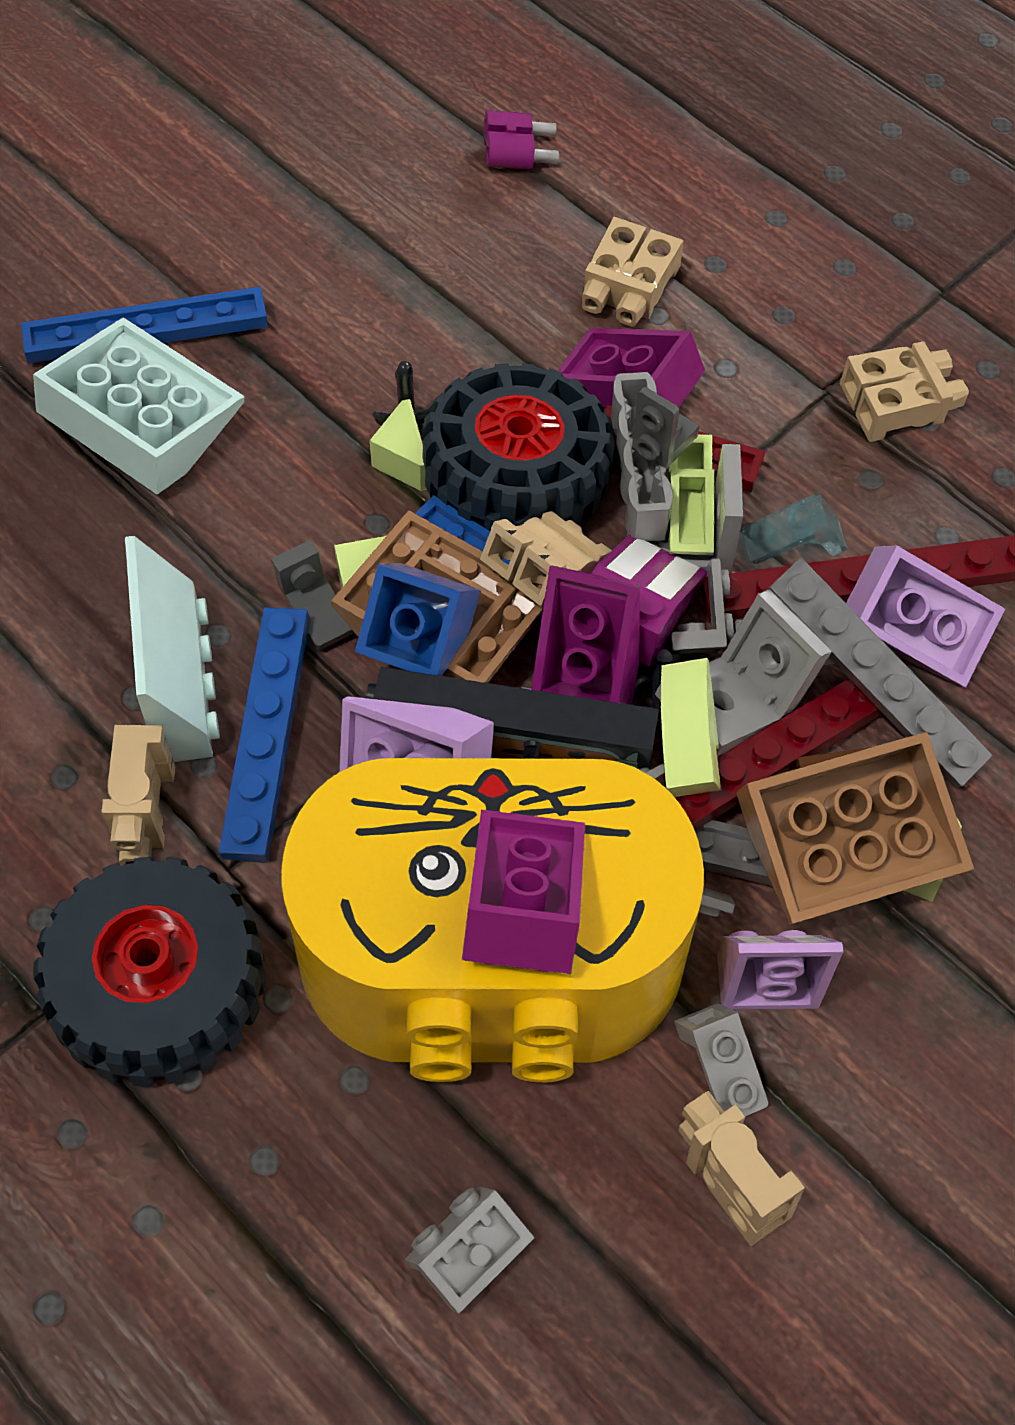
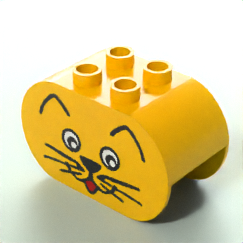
M383 758L353 765L327 780L302 807L288 835L281 869L284 903L301 979L311 1006L320 1020L334 1035L353 1049L384 1061L410 1062V1074L413 1077L431 1082H452L465 1079L471 1074V1062H512V1074L518 1079L530 1082H555L567 1079L573 1075V1063L602 1061L617 1056L643 1041L663 1021L678 994L704 887V868L699 841L686 812L679 802L661 783L647 773L621 762L603 759ZM481 809L585 823L580 924L571 974L551 971L543 972L535 969L503 965H488L462 960Z

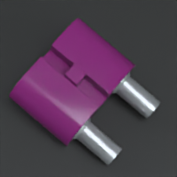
M486 110L483 133L484 145H486L485 161L487 167L531 170L534 162L558 164L559 151L535 149L534 135L555 137L556 123L532 122V115L530 113Z

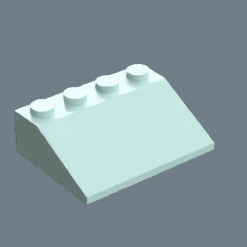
M124 317L33 374L37 413L155 494H159L187 474L244 403V396Z
M135 536L125 537L136 695L145 724L163 726L168 748H170L174 762L213 757L212 739H219L220 734L216 711L209 712L208 700H215L216 693L213 674L205 673L204 662L212 661L209 635L202 636L201 625L209 624L205 598L197 599L193 581Z

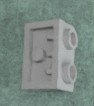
M478 1187L475 1190L474 1188H469L461 1193L449 1207L452 1213L438 1227L433 1224L424 1229L411 1244L414 1250L405 1258L409 1266L420 1271L450 1309L458 1314L534 1239V1236L496 1190Z

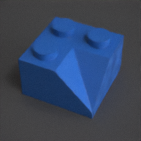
M402 563L378 564L355 652L407 671L442 676L470 632L481 590Z

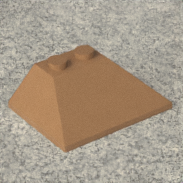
M409 510L331 600L332 607L359 637L378 564L402 563L481 590L470 632L442 676L488 683L543 613V606L538 605L512 585L514 580L507 581L480 560L483 551ZM532 583L537 588H542V584Z

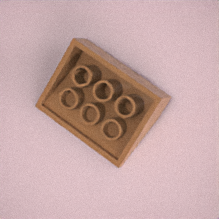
M928 732L747 783L736 792L750 838L790 924L974 869Z

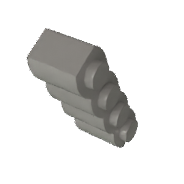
M648 372L617 374L613 388L611 422L614 433L617 436L616 460L622 470L620 491L623 500L627 504L625 515L626 530L628 535L630 534L635 539L645 541L665 540L668 533L673 500L672 487L665 476L666 468L653 460L644 458L632 447L637 394L643 387H647L657 393L656 385Z

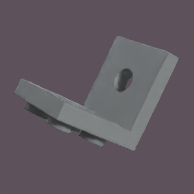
M722 444L714 488V554L674 555L706 571L710 559L720 558L721 570L728 569L729 573H732L743 520L740 444ZM668 540L647 541L669 552Z
M770 589L757 595L723 655L709 662L713 700L715 704L724 709L721 710L714 706L719 749H716L717 757L792 713L832 652ZM771 644L776 647L780 654V664L772 657L773 650ZM660 684V686L658 687V689H657V691H656V693H655V695H656L660 700H661V684Z

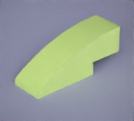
M698 435L666 469V477L673 491L668 528L669 554H714L712 435Z
M708 658L662 665L661 720L666 788L674 797L721 790L716 749H719L709 660Z

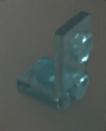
M819 493L771 513L742 528L748 556L754 564L763 562L810 540L815 545L821 543L831 556L847 550L838 515Z

